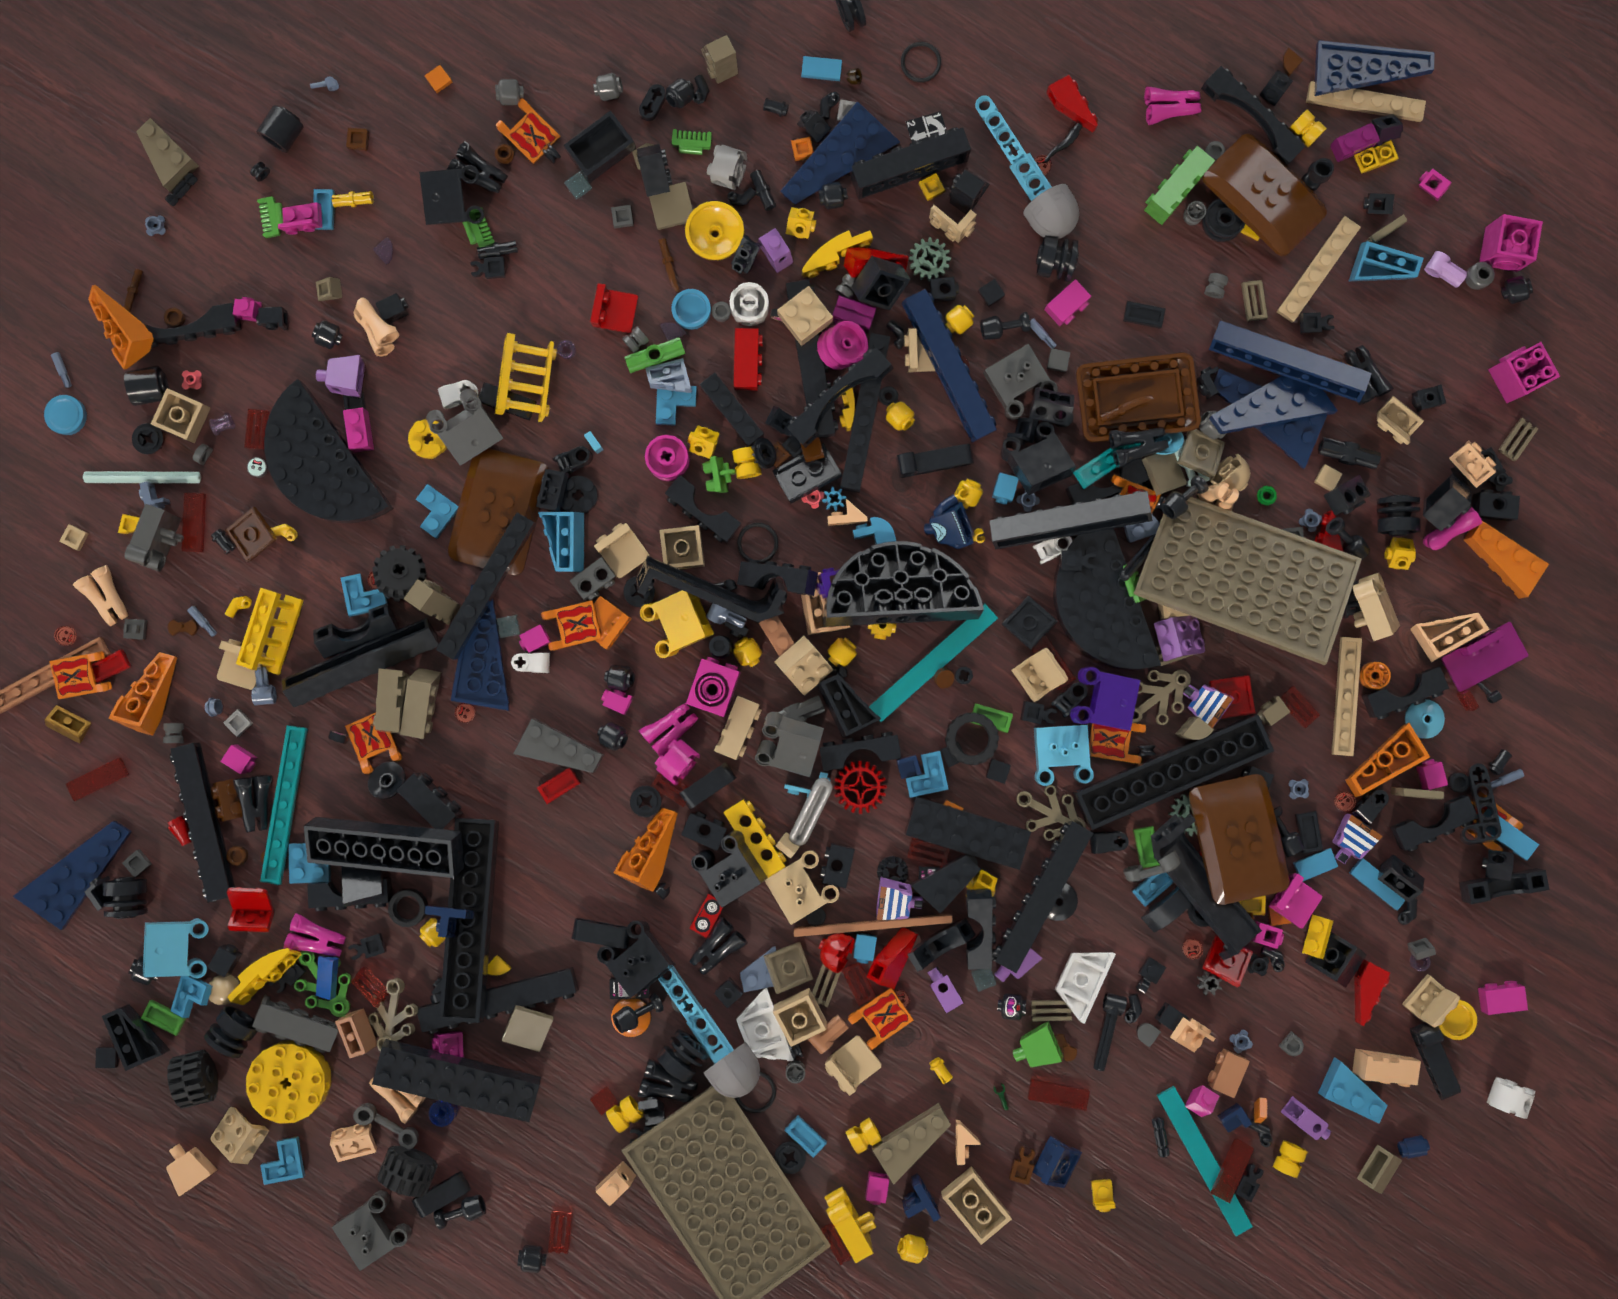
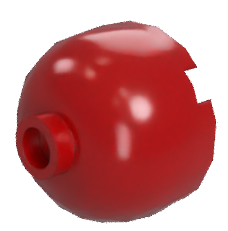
M834 933L827 939L823 938L819 945L821 950L820 959L823 965L832 972L840 973L848 962L846 959L848 954H852L855 939L845 933Z

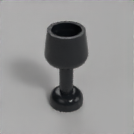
M1327 158L1318 159L1310 165L1308 172L1303 175L1302 180L1312 191L1317 190L1320 184L1327 182L1331 178L1334 171L1332 161Z
M1027 312L1021 313L1019 319L1001 322L998 316L980 320L983 340L1000 339L1003 335V330L1020 327L1023 331L1028 332L1031 328Z
M1195 475L1191 479V487L1182 495L1177 492L1171 493L1161 504V509L1167 517L1176 519L1188 510L1187 500L1196 492L1203 494L1208 491V484L1202 477Z
M1341 517L1332 519L1326 526V532L1330 535H1339L1344 541L1342 546L1343 552L1362 558V560L1366 558L1370 548L1364 538L1360 535L1350 536L1344 530L1345 521Z
M716 636L709 643L710 653L717 659L727 658L733 649L731 640L726 636Z
M1282 807L1274 808L1278 829L1282 836L1281 842L1286 857H1291L1301 852L1305 847L1299 833L1288 832L1281 820Z
M653 993L649 997V1003L636 1010L625 1006L612 1016L613 1022L618 1031L624 1033L638 1026V1017L651 1010L660 1013L664 1011V1007L658 995Z
M481 1195L465 1197L461 1202V1208L447 1213L442 1209L434 1211V1221L439 1230L444 1229L449 1220L464 1216L467 1221H473L485 1215V1201Z

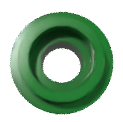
M1263 486L1258 490L1257 500L1262 505H1271L1276 501L1277 493L1273 487ZM1265 492L1269 494V499L1263 497Z

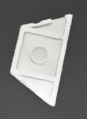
M1113 952L1071 953L1055 987V990L1081 1023L1085 1024L1116 955Z
M764 988L736 1019L742 1037L757 1058L793 1061L787 1039L773 1014L774 1005L767 988Z

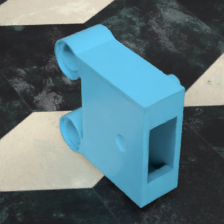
M1088 725L1034 728L1037 768L1034 778L1038 784L1048 786L1053 783L1054 773L1048 767L1078 765L1073 773L1076 781L1085 784L1092 781L1094 772L1090 767ZM1082 769L1088 771V777L1084 780L1079 777V772ZM1046 771L1049 774V779L1046 782H1041L1040 774Z
M199 918L185 922H145L143 976L203 977L207 967L201 959L193 958L187 963L188 934L190 933L194 938H203L209 930L206 922ZM198 923L203 924V930L200 933L193 932L194 925ZM199 963L202 965L198 973L191 972V967L194 964Z

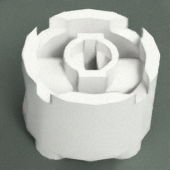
M747 282L740 284L733 290L730 296V308L735 321L746 326H754L764 322L769 311V301L766 291L760 285Z
M1496 1077L1487 1103L1506 1113H1513L1517 1117L1527 1119L1536 1091L1527 1087H1520L1517 1085L1518 1083Z

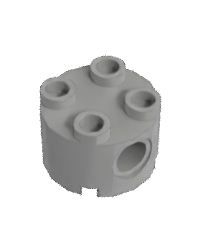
M716 145L714 149L715 157L713 163H710L707 168V175H710L713 184L736 190V186L739 187L746 170L743 160H747V154L745 151L729 146Z

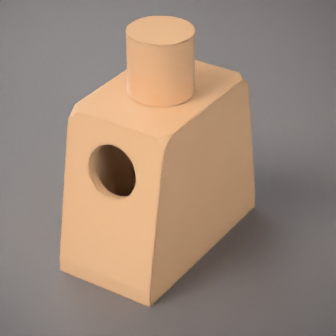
M179 1143L169 1150L175 1161L169 1164L166 1169L178 1196H181L217 1171L216 1167L196 1147L186 1153Z
M622 1161L596 1186V1193L610 1206L631 1186L637 1175Z

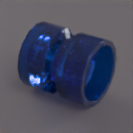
M436 1100L429 1109V1119L436 1126H447L459 1114L460 1106Z

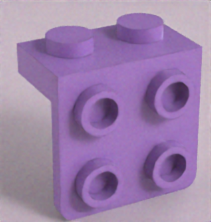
M1172 617L1154 623L1164 661L1205 652L1204 640L1202 639L1199 621L1196 617Z

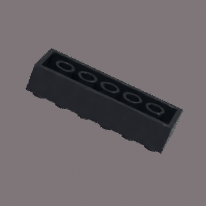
M954 127L946 131L945 134H934L928 137V140L922 142L917 140L910 143L908 147H897L891 150V153L885 155L880 153L873 156L871 160L855 162L854 166H851V181L858 200L968 162L971 147L964 128L958 129Z
M916 796L904 834L1020 870L1031 831Z

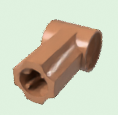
M837 1014L827 1023L825 1031L808 1038V1040L820 1054H823L833 1045V1041L849 1027Z

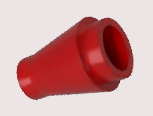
M182 815L167 822L169 825L168 829L182 846L192 842L188 835V823Z

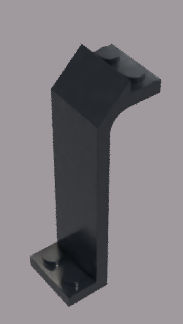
M650 556L646 557L636 578L637 592L645 595L647 590L652 589L654 581L657 579L756 622L785 613L782 605L787 599V592L782 580L776 577L765 597L756 601Z
M1175 814L1151 835L1154 858L1159 863L1160 859L1176 850L1181 863L1175 870L1167 874L1224 943L1222 947L1224 949L1219 953V956L1226 960L1239 954L1262 930L1239 902L1220 905L1213 900L1203 858L1184 834V831L1196 820L1191 814L1185 818L1182 816L1178 817Z

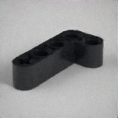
M962 444L916 454L914 452L902 453L896 456L899 478H906L974 464L971 444Z
M1477 763L1472 765L1467 772L1474 809L1478 815V824L1466 826L1460 833L1461 841L1467 845L1495 841L1502 833L1487 767ZM1476 769L1478 772H1482V775L1479 777L1480 783L1477 785L1475 784L1478 782V776L1473 775ZM1477 789H1485L1487 796L1485 798L1479 797ZM1484 807L1491 810V817L1483 816L1481 809ZM1487 827L1495 829L1496 835L1494 837L1486 834ZM1467 830L1475 833L1474 840L1466 838L1465 832Z
M1425 1022L1410 1028L1411 1036L1439 1098L1445 1100L1461 1093L1459 1083L1441 1044L1444 1041V1036L1438 1026L1434 1028Z

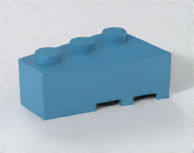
M1366 241L1360 245L1348 282L1413 279L1418 277L1424 258Z
M538 512L544 524V534L549 541V551L555 571L582 572L584 570V513Z
M1334 1057L1318 1093L1336 1104L1380 1123L1388 1105L1347 1066Z

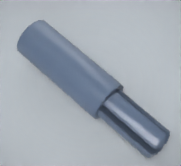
M1033 318L1030 321L1031 329L1050 348L1054 349L1057 344Z
M60 353L51 354V358L65 388L71 387L72 384Z
M191 606L187 610L211 637L217 634L208 620L195 606Z
M1518 769L1492 781V789L1524 777L1523 771Z

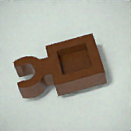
M1021 1146L1019 1149L1020 1160L1014 1158L1009 1179L1029 1185L1034 1169V1164L1029 1162L1034 1158L1035 1151L1031 1149L1030 1154L1026 1156L1023 1154L1025 1148Z

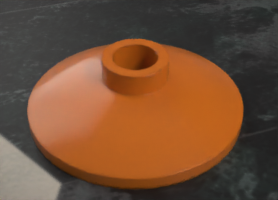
M641 999L620 1000L614 1006L611 1014L615 1030L620 1033L612 1018L616 1012L625 1006L636 1010L646 1005V1003ZM648 1012L638 1017L639 1023L635 1029L620 1034L626 1037H635L642 1034L650 1024L651 1013Z

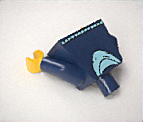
M965 486L959 487L956 495L952 494L943 500L934 509L933 515L929 519L930 523L924 525L926 535L934 534L939 544H946L956 549L969 546L974 541L977 543L985 541L984 536L977 537L984 533L983 529L978 528L973 532L962 502H958L959 499L966 500L969 497V493L964 496L960 495V492L966 489Z

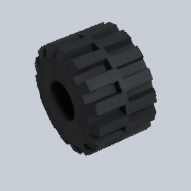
M400 545V549L390 546L389 551H381L380 558L376 557L374 561L375 567H373L374 581L379 592H382L384 597L388 599L390 597L394 598V601L397 602L405 598L417 579L421 581L426 579L425 564L420 554L417 555L412 548L407 550L403 545ZM400 569L403 574L399 575L396 570Z
M203 1049L170 1059L167 1068L168 1086L177 1106L183 1109L214 1101L218 1093V1076L213 1059L206 1050Z
M392 1146L388 1148L377 1179L383 1186L398 1194L410 1197H423L428 1192L438 1164L432 1157L414 1148L409 1150L403 1146Z

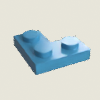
M691 386V393L657 389L656 425H676L677 406L696 407L697 387Z
M427 484L416 498L418 502L431 510L420 527L437 539L457 513L459 506Z
M361 574L340 578L349 617L369 613V609L387 603V598L378 589L365 592Z
M940 751L922 754L921 760L924 774L905 778L910 798L949 790Z
M288 844L289 884L331 882V865L307 863L306 844Z
M181 976L171 1012L182 1018H189L194 1002L199 1005H207L213 986L198 978Z
M299 1137L278 1140L277 1148L280 1160L260 1165L264 1185L303 1178L305 1176Z

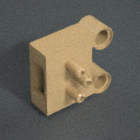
M1380 573L1359 579V583L1353 585V591L1362 611L1353 614L1355 627L1359 628L1367 625L1373 641L1393 635L1400 624Z
M813 850L806 851L800 859L765 880L791 925L826 903L835 902L839 897V889L834 885H826L822 890V895H820L804 867L812 869L819 862V856ZM807 854L815 856L816 862L813 865H808L805 862ZM828 888H833L836 891V897L828 899L825 896V891Z

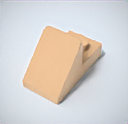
M847 499V515H843V512H833L827 518L828 526L861 524L868 521L867 516Z
M956 1120L957 1165H965V1159L969 1158V1147L965 1145H981V1143L960 1120Z

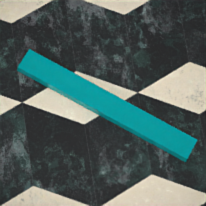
M986 604L983 605L984 611L979 619L966 620L869 706L881 718L880 722L933 677L937 670L943 668L998 619Z
M289 725L286 727L260 880L263 883L282 885L308 728Z
M1172 1086L1157 1094L1156 1096L1234 1235L1238 1236L1252 1228L1250 1220L1236 1195L1232 1192L1231 1186L1176 1088Z

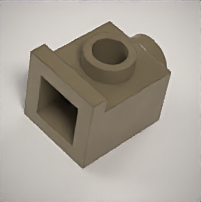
M1273 696L1271 698L1273 702L1268 701L1260 707L1262 710L1257 715H1259L1263 725L1272 726L1290 713V710L1279 696Z

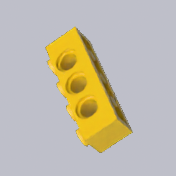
M743 799L725 810L724 814L733 829L740 831L744 835L745 843L769 878L785 868L784 862L787 860L781 851L777 852L774 845L776 842L772 835H767L763 830L766 826L760 817L756 818L753 814L755 808L750 800L746 802ZM749 816L752 821L751 825L743 826L740 822L741 817ZM755 832L760 833L762 836V841L759 843H754L751 840V835ZM765 849L770 850L773 854L769 860H765L761 856V852Z

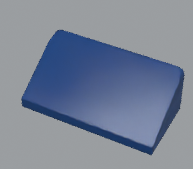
M318 956L316 996L327 1000H332L336 997L339 958Z

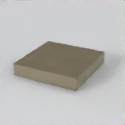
M686 182L670 185V192L649 196L658 230L687 222L693 209Z
M1197 429L1188 431L1177 463L1209 478H1214L1226 442L1219 439L1212 440Z
M1175 453L1168 455L1154 454L1142 459L1156 496L1187 485L1182 469L1177 463Z
M1391 787L1392 795L1444 799V792Z
M796 942L763 956L776 994L813 980L801 942Z
M515 1005L502 1036V1041L540 1052L553 1022V1016Z

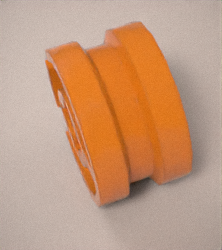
M1369 662L1360 668L1359 680L1365 688L1381 689L1390 681L1391 672L1384 663ZM1373 672H1377L1376 679L1372 678Z

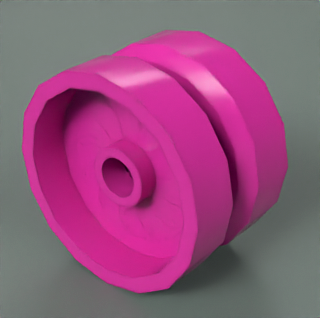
M843 321L824 330L819 336L817 342L818 353L826 366L835 370H842L863 359V355L868 350V339L858 324L852 321Z
M662 435L656 437L649 443L645 452L647 467L660 480L674 481L679 475L683 476L689 468L690 458L688 450L683 442L675 436ZM670 456L671 460L667 462L665 457Z

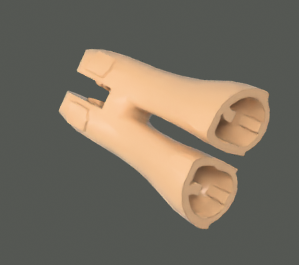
M360 298L353 312L354 318L366 331L376 356H386L393 351L395 346L392 342L399 337V333L396 327L387 324L378 316L366 298Z
M1222 482L1217 486L1208 485L1207 492L1203 494L1198 493L1197 495L1199 500L1210 504L1218 499L1215 506L1232 511L1234 503L1238 500L1239 491L1235 488L1230 490L1228 488L1229 484Z
M107 565L94 570L91 573L92 576L87 575L74 582L73 586L92 602L109 626L117 623V619L110 608L114 609L121 620L128 617L126 607L115 589L111 572ZM95 581L98 583V585L101 587L102 591L104 592L105 597H106V600H105V598L103 597L102 593L100 592L99 588L97 587Z
M373 1078L369 1082L370 1086L393 1106L404 1124L412 1118L426 1099V1097L372 1085Z

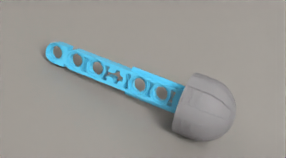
M988 96L979 97L975 103L978 113L985 120V124L1012 164L1009 168L1031 200L1023 213L1030 226L1042 237L1047 235L1058 237L1059 239L1068 235L1075 228L1079 219V207L1074 195L1066 184H1059L1053 187L1050 185L1030 153L1026 154L1001 113L998 112L992 99ZM983 101L990 102L987 110L980 109V104ZM994 116L999 117V124L991 126L990 119ZM1003 132H1008L1010 134L1009 139L1005 142L1000 141V135ZM1012 144L1015 150H1018L1017 156L1012 154L1009 145ZM1024 163L1030 165V169L1026 173L1020 172V166ZM1033 179L1040 180V185L1036 189L1030 188V182Z
M673 966L670 969L672 973L670 980L664 979L663 976L658 980L687 1020L686 1024L714 1062V1065L704 1072L705 1076L714 1089L726 1097L736 1098L748 1094L756 1086L760 1076V1065L757 1057L746 1042L735 1050L733 1049L708 1011L702 1008ZM676 985L681 986L683 989L681 996H676L674 993ZM686 996L689 997V998L685 999L686 1002H685V1001L680 1002V1000L683 999V998H685ZM687 1003L693 1004V1012L691 1010H686V1008L688 1007ZM698 1018L705 1020L706 1027L704 1029L697 1027L696 1022ZM709 1035L717 1037L718 1042L715 1046L709 1044ZM720 1045L723 1046L716 1052L714 1051V1049L718 1048Z

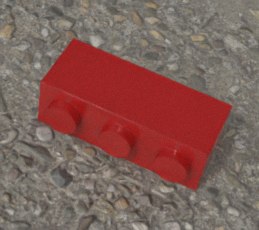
M735 328L734 390L758 391V385H762V373H758V366H762V354H759V346H763V335L759 334V329Z

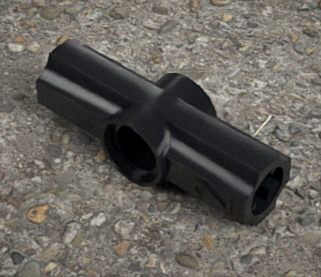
M1324 437L1318 447L1319 455L1337 459L1338 462L1346 465H1359L1375 470L1381 460L1380 452L1362 448L1361 445L1353 442H1340Z

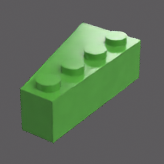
M1198 146L1193 151L1191 149L1187 151L1182 158L1185 161L1181 165L1177 164L1170 172L1172 176L1168 180L1164 179L1158 186L1159 191L1156 195L1152 194L1145 202L1147 207L1144 211L1161 225H1163L1215 162L1211 156Z

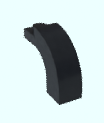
M1177 886L1165 898L1150 906L1141 919L1155 933L1177 919L1192 904Z
M964 918L924 939L914 946L913 950L907 955L918 972L942 954L967 943L976 934L967 918Z

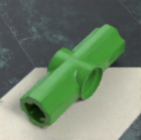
M680 337L659 345H650L647 349L625 356V361L629 372L633 373L684 355L685 351ZM658 351L660 356L657 359H651L650 354Z

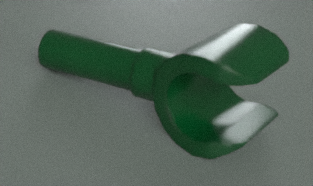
M1001 1083L1003 1087L1001 1092H997L994 1085L993 1091L999 1096L1003 1109L1008 1110L1004 1095V1084Z

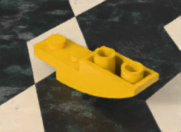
M848 230L825 243L811 256L803 267V278H813L819 275L820 271L825 269L826 271H831L837 268L840 261L839 256L845 257L847 248H868L870 243L873 242L871 231L869 230L852 237Z
M286 948L272 952L255 961L238 976L241 983L227 996L232 1003L245 1005L267 981L275 983L302 954L299 951Z

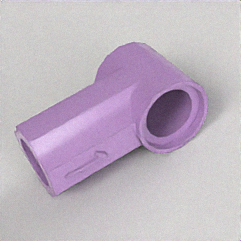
M1436 251L1424 270L1433 277H1440L1454 287H1459L1465 280L1467 272L1452 263L1448 255Z

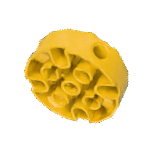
M283 1040L263 1050L251 1063L246 1076V1093L252 1107L263 1118L276 1123H295L310 1116L326 1100L331 1087V1069L324 1056L314 1050L312 1046H300L294 1043V1040Z

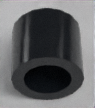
M274 105L256 132L266 142L278 150L287 153L304 126L295 114L284 107Z
M159 366L136 369L124 373L126 393L133 406L160 402L166 389H169L167 377Z

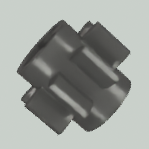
M1203 971L1204 975L1202 977L1197 976L1200 980V984L1197 987L1199 989L1204 988L1203 994L1205 995L1208 994V991L1215 995L1217 989H1222L1219 986V982L1222 979L1219 977L1215 978V975L1212 973L1208 974V972ZM1207 980L1212 981L1213 984L1207 985L1206 982Z

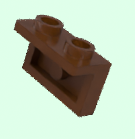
M233 779L213 783V787L210 790L212 798L216 800V818L223 822L243 817Z

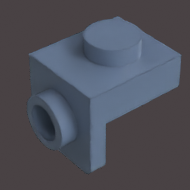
M147 481L139 483V495L141 500L144 501V505L146 503L163 509L165 505L170 504L169 499L157 498L153 483Z

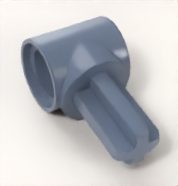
M712 603L706 616L714 623L722 624L727 621L740 628H743L747 619Z
M257 667V671L255 670L257 686L252 689V702L254 705L275 704L277 700L276 689L274 686L269 685L267 668Z

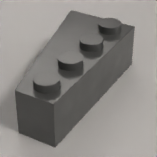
M531 719L513 753L591 773L596 772L604 757V754L537 719Z
M264 994L252 1027H255L261 1033H273L279 1039L286 1040L288 1038L294 1040V1043L300 1046H312L318 1052H330L339 1031L336 1023L317 1015H313L311 1018L305 1010L300 1008L292 1010L287 1006L288 1003L283 1001L272 1002L270 1001L271 997Z

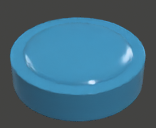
M683 290L675 296L672 302L673 318L678 325L685 329H698L705 325L710 318V302L707 296L699 290Z
M59 395L52 398L46 405L44 419L47 426L54 432L62 435H72L79 432L85 425L87 412L83 403L69 395Z

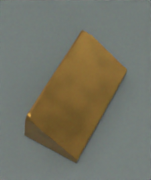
M58 705L54 707L44 720L48 728L79 744L83 741L91 726L89 721Z

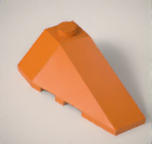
M92 285L88 300L97 320L102 321L104 324L106 339H111L114 346L111 349L113 355L123 369H128L150 352L153 335L140 320L98 286Z
M159 652L144 669L143 676L137 682L134 681L130 685L132 687L130 691L117 700L109 719L135 731L153 736L162 719L177 657Z
M662 808L647 825L645 834L642 837H637L635 840L636 844L630 852L626 851L622 855L614 874L641 888L654 892L663 874L678 813Z

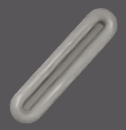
M819 778L815 781L790 832L789 839L793 844L802 846L808 841L832 792L833 786L829 779Z

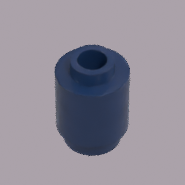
M1422 1135L1404 1138L1397 1142L1398 1151L1402 1158L1411 1159L1426 1156L1427 1151L1430 1150L1428 1140L1424 1139Z

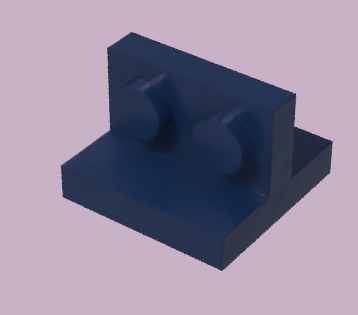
M426 906L425 914L441 916L436 924V932H439L438 937H455L457 918L473 919L474 911L436 906Z
M1050 1136L1033 1169V1173L1041 1177V1182L1046 1185L1065 1188L1082 1152Z
M916 1173L911 1176L916 1193L913 1191L904 1197L902 1201L904 1212L909 1219L926 1208L935 1222L941 1218L938 1206L921 1177Z

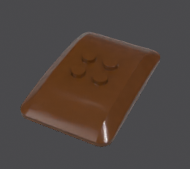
M1251 134L1242 135L1209 167L1202 177L1205 185L1280 256L1288 255L1327 215L1325 205L1305 182L1267 146Z
M1187 353L1088 363L1081 365L1076 371L1083 435L1090 442L1109 441V432L1112 430L1135 432L1164 428L1166 434L1193 431L1200 425L1201 418L1194 361ZM1145 396H1152L1154 398L1151 401L1125 411L1126 414L1122 416H1115L1106 422H1102L1100 419V415L1110 410L1112 411L1120 404L1123 405Z
M489 448L473 457L448 547L450 558L458 562L484 568L516 512L536 523L539 515L538 512L540 511V508L536 507L537 497L540 493L542 477L545 469H549L548 466L539 461ZM535 528L509 570V575L517 576L523 572Z
M1252 774L1193 788L1189 793V802L1192 815L1196 820L1194 823L1213 900L1217 904L1226 905L1286 890L1289 886V875L1265 779L1259 774Z

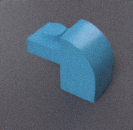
M878 517L870 518L871 526L861 524L856 526V530L852 532L854 540L873 535L875 544L896 541L892 526L886 520Z

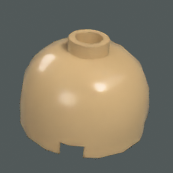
M1235 454V458L1229 456L1218 465L1217 473L1214 478H1210V482L1214 486L1225 482L1229 484L1228 488L1230 490L1235 488L1238 491H1242L1247 487L1251 474L1248 463L1239 454Z

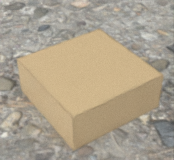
M1325 464L1322 466L1314 483L1331 491L1336 487L1342 473Z
M68 524L59 542L80 551L89 533Z
M787 832L776 844V847L789 858H792L800 847L790 841Z

